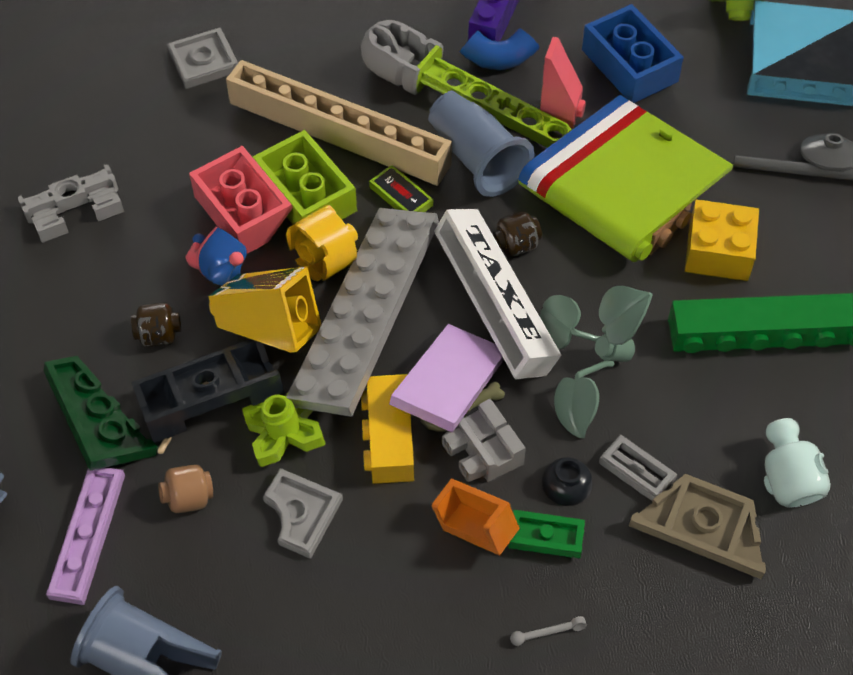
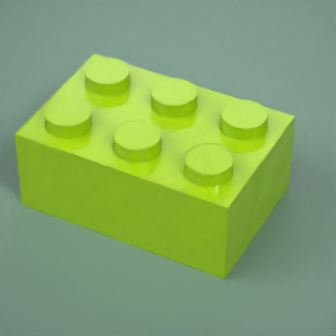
M306 130L253 156V159L292 204V210L287 218L293 225L326 205H330L341 219L357 212L356 188Z

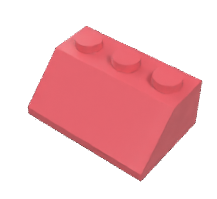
M243 145L189 173L194 197L219 228L246 246L247 254L267 244L292 210V204Z

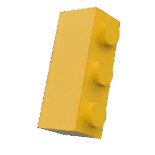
M408 374L370 376L367 382V390H364L361 396L362 411L368 410L369 419L362 420L363 440H370V450H363L364 470L372 472L373 484L414 481L411 416L409 413L389 404L391 395Z

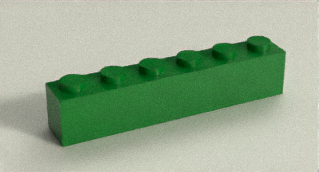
M853 293L672 301L668 317L673 351L696 353L701 350L726 352L733 349L749 348L752 350H762L772 347L793 349L799 346L829 347L831 345L843 344L853 346Z

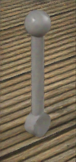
M583 616L573 618L571 622L526 633L515 631L511 634L510 640L513 645L520 646L525 640L571 629L581 631L586 628L587 624Z

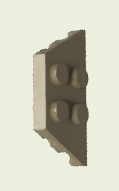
M684 474L673 483L672 488L661 492L653 499L649 506L640 513L636 512L631 517L629 526L759 579H762L765 574L766 565L762 563L760 551V532L755 524L756 510L754 500Z

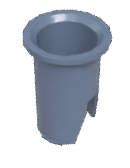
M453 90L441 95L430 108L428 121L440 137L452 141V152L474 175L475 188L483 196L489 197L504 194L514 188L519 183L518 178L521 170L535 156L532 144L526 138L513 137L488 111L476 103L470 102Z
M114 586L106 592L90 613L74 644L70 664L80 668L84 664L91 663L111 675H167L159 666L155 665L161 654L173 661L215 670L222 651L202 643L125 602L123 597L124 590Z

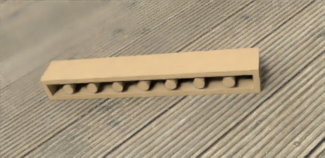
M243 60L237 64L226 78L230 104L300 132L306 130L310 136L383 165H393L401 172L436 186L439 185L451 167L452 141Z

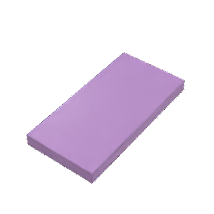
M448 324L393 392L389 404L453 432L504 359L495 343Z

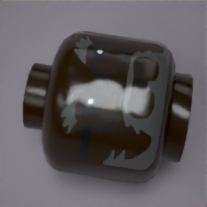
M522 211L499 219L497 231L493 232V237L501 250L503 249L508 256L516 257L537 248L539 240L542 239V230L535 216H530L527 212Z
M166 302L140 305L136 314L131 315L134 340H139L144 347L172 344L175 339V332H181L179 312L173 313L171 306Z

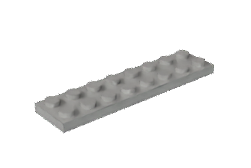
M387 208L378 209L357 252V258L352 262L286 397L293 402L295 408L353 416L433 238L434 231L439 224L436 213Z

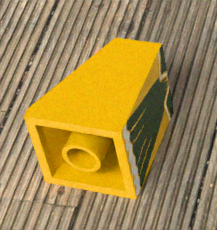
M307 266L238 274L209 295V308L215 318L217 328L290 353L297 352L319 331L322 325Z

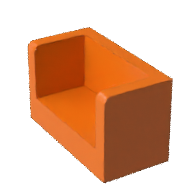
M452 478L432 503V509L443 531L499 556L520 529L509 502Z

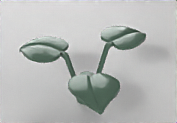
M615 286L609 289L603 296L599 307V318L604 324L602 327L604 335L596 336L575 329L580 320L581 311L577 303L570 297L554 295L543 303L540 318L558 350L565 348L570 343L573 334L577 337L595 341V351L604 360L578 371L575 374V379L563 378L556 388L554 406L557 417L561 424L574 436L585 438L586 430L594 419L599 405V390L595 382L584 376L605 367H613L614 361L628 362L632 359L635 352V344L631 338L639 328L653 296L652 293L627 286Z

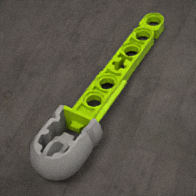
M395 20L380 21L369 28L363 37L361 54L367 68L379 77L397 86L403 85L406 91L414 95L418 94L425 85L442 94L453 90L465 99L476 103L488 111L500 124L547 148L559 140L551 138L548 132L558 131L564 136L572 130L567 123L442 60L443 45L432 38L427 40L424 34ZM413 59L420 62L417 66L410 64ZM457 79L462 84L451 86L446 81ZM474 92H482L487 97L483 99H476L471 94ZM533 118L537 121V124L526 125L522 119Z

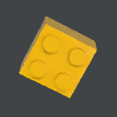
M696 199L689 224L684 272L748 281L756 259L759 208Z

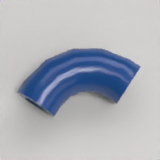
M519 28L507 40L499 42L492 41L477 31L459 52L482 68L504 70L521 65L533 56L540 47L527 32Z

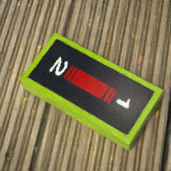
M393 165L369 181L370 188L394 209L426 212L433 207V198Z

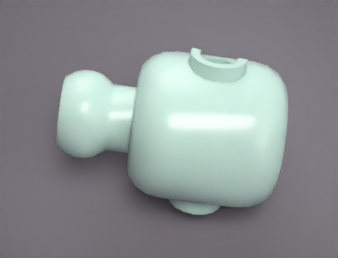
M792 418L776 420L768 424L766 428V437L773 443L775 449L771 450L765 458L764 465L767 476L764 477V484L768 492L774 495L776 501L787 508L800 507V505H808L823 499L829 493L831 485L828 470L822 459L824 454L820 453L818 447L813 443L799 441V425Z

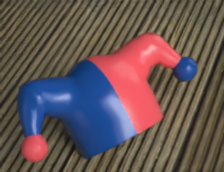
M215 227L206 238L200 233L192 237L193 245L185 258L188 265L200 270L207 280L222 286L240 274L241 265L247 254L244 244L219 227Z

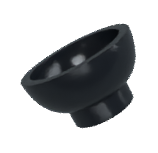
M564 457L553 461L546 468L542 477V487L545 494L553 502L560 505L573 506L580 504L589 497L592 491L593 480L588 467L575 458Z

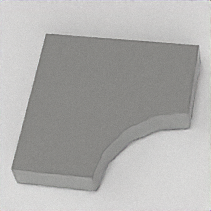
M281 468L263 496L264 502L274 508L281 518L282 528L278 537L279 545L310 559L343 501L341 493Z

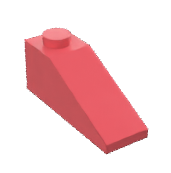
M552 37L544 62L540 110L567 123L570 128H574L577 117L582 118L585 110L586 101L581 100L583 87L559 38Z

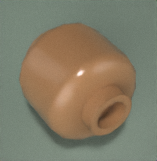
M196 464L170 468L166 471L164 482L158 483L161 503H168L169 508L174 513L204 509L208 499L213 498V485L210 473L208 471L204 472L201 466Z

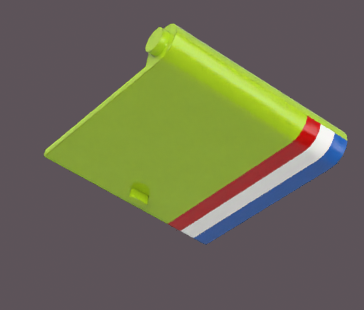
M619 95L530 160L521 170L518 182L522 187L628 260L637 262L638 260L646 259L653 247L651 244L653 233L733 169V164Z

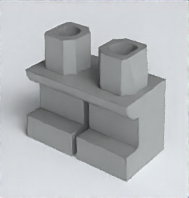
M491 399L479 404L478 411L465 418L463 417L453 432L448 431L442 436L443 447L449 455L453 456L464 449L469 454L468 457L459 461L460 471L467 482L482 476L489 482L524 465L526 448L510 425H507V421Z

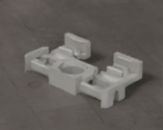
M103 165V170L81 178L75 175L48 185L49 190L24 199L22 195L18 197L28 223H34L42 243L69 233L63 217L58 218L57 214L94 201L95 204L92 207L98 222L124 212L121 200L117 194L118 186L115 177L108 165ZM68 191H76L71 196H62L64 193Z

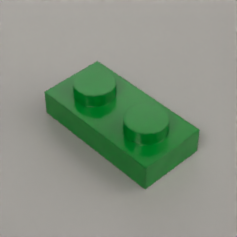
M513 510L520 529L509 542L508 548L580 559L585 520Z

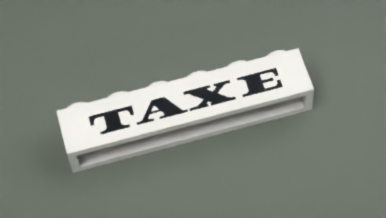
M447 209L434 232L514 379L547 376L562 355L478 209Z

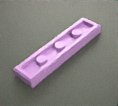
M105 467L90 471L88 468L46 593L49 600L80 605L85 604L125 478L123 470Z

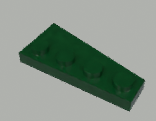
M78 356L44 362L43 371L90 471L156 456L158 446L152 439L147 440L140 433L141 427L133 418L128 419L120 410V403L113 396L109 397L101 389L102 383Z

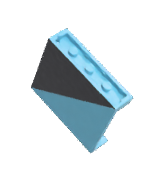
M755 1L754 11L750 19V24L753 25L752 72L748 83L747 95L853 106V10Z

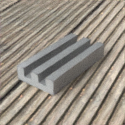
M621 434L599 460V464L651 501L661 492L667 491L669 485L673 484L677 477V473ZM621 448L623 451H625L633 458L638 460L640 463H642L650 470H652L660 477H662L663 480L661 481L658 478H656L654 475L645 470L644 466H642L635 460L632 461L630 458H628L620 451H618V449Z

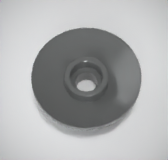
M834 133L816 134L803 140L800 152L802 157L810 164L830 171L853 169V142Z

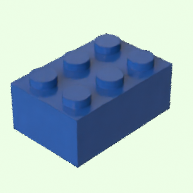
M633 4L592 21L584 27L582 51L629 101L635 103L679 82L684 57Z

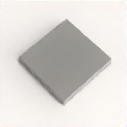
M221 27L167 44L170 56L186 89L229 76L238 64Z

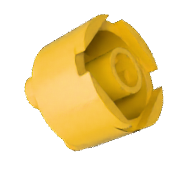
M330 205L318 209L287 229L286 237L290 251L295 248L299 255V258L295 261L299 267L307 266L309 276L314 281L321 279L324 281L351 265L357 258L355 241L358 240L357 231L351 224H345Z

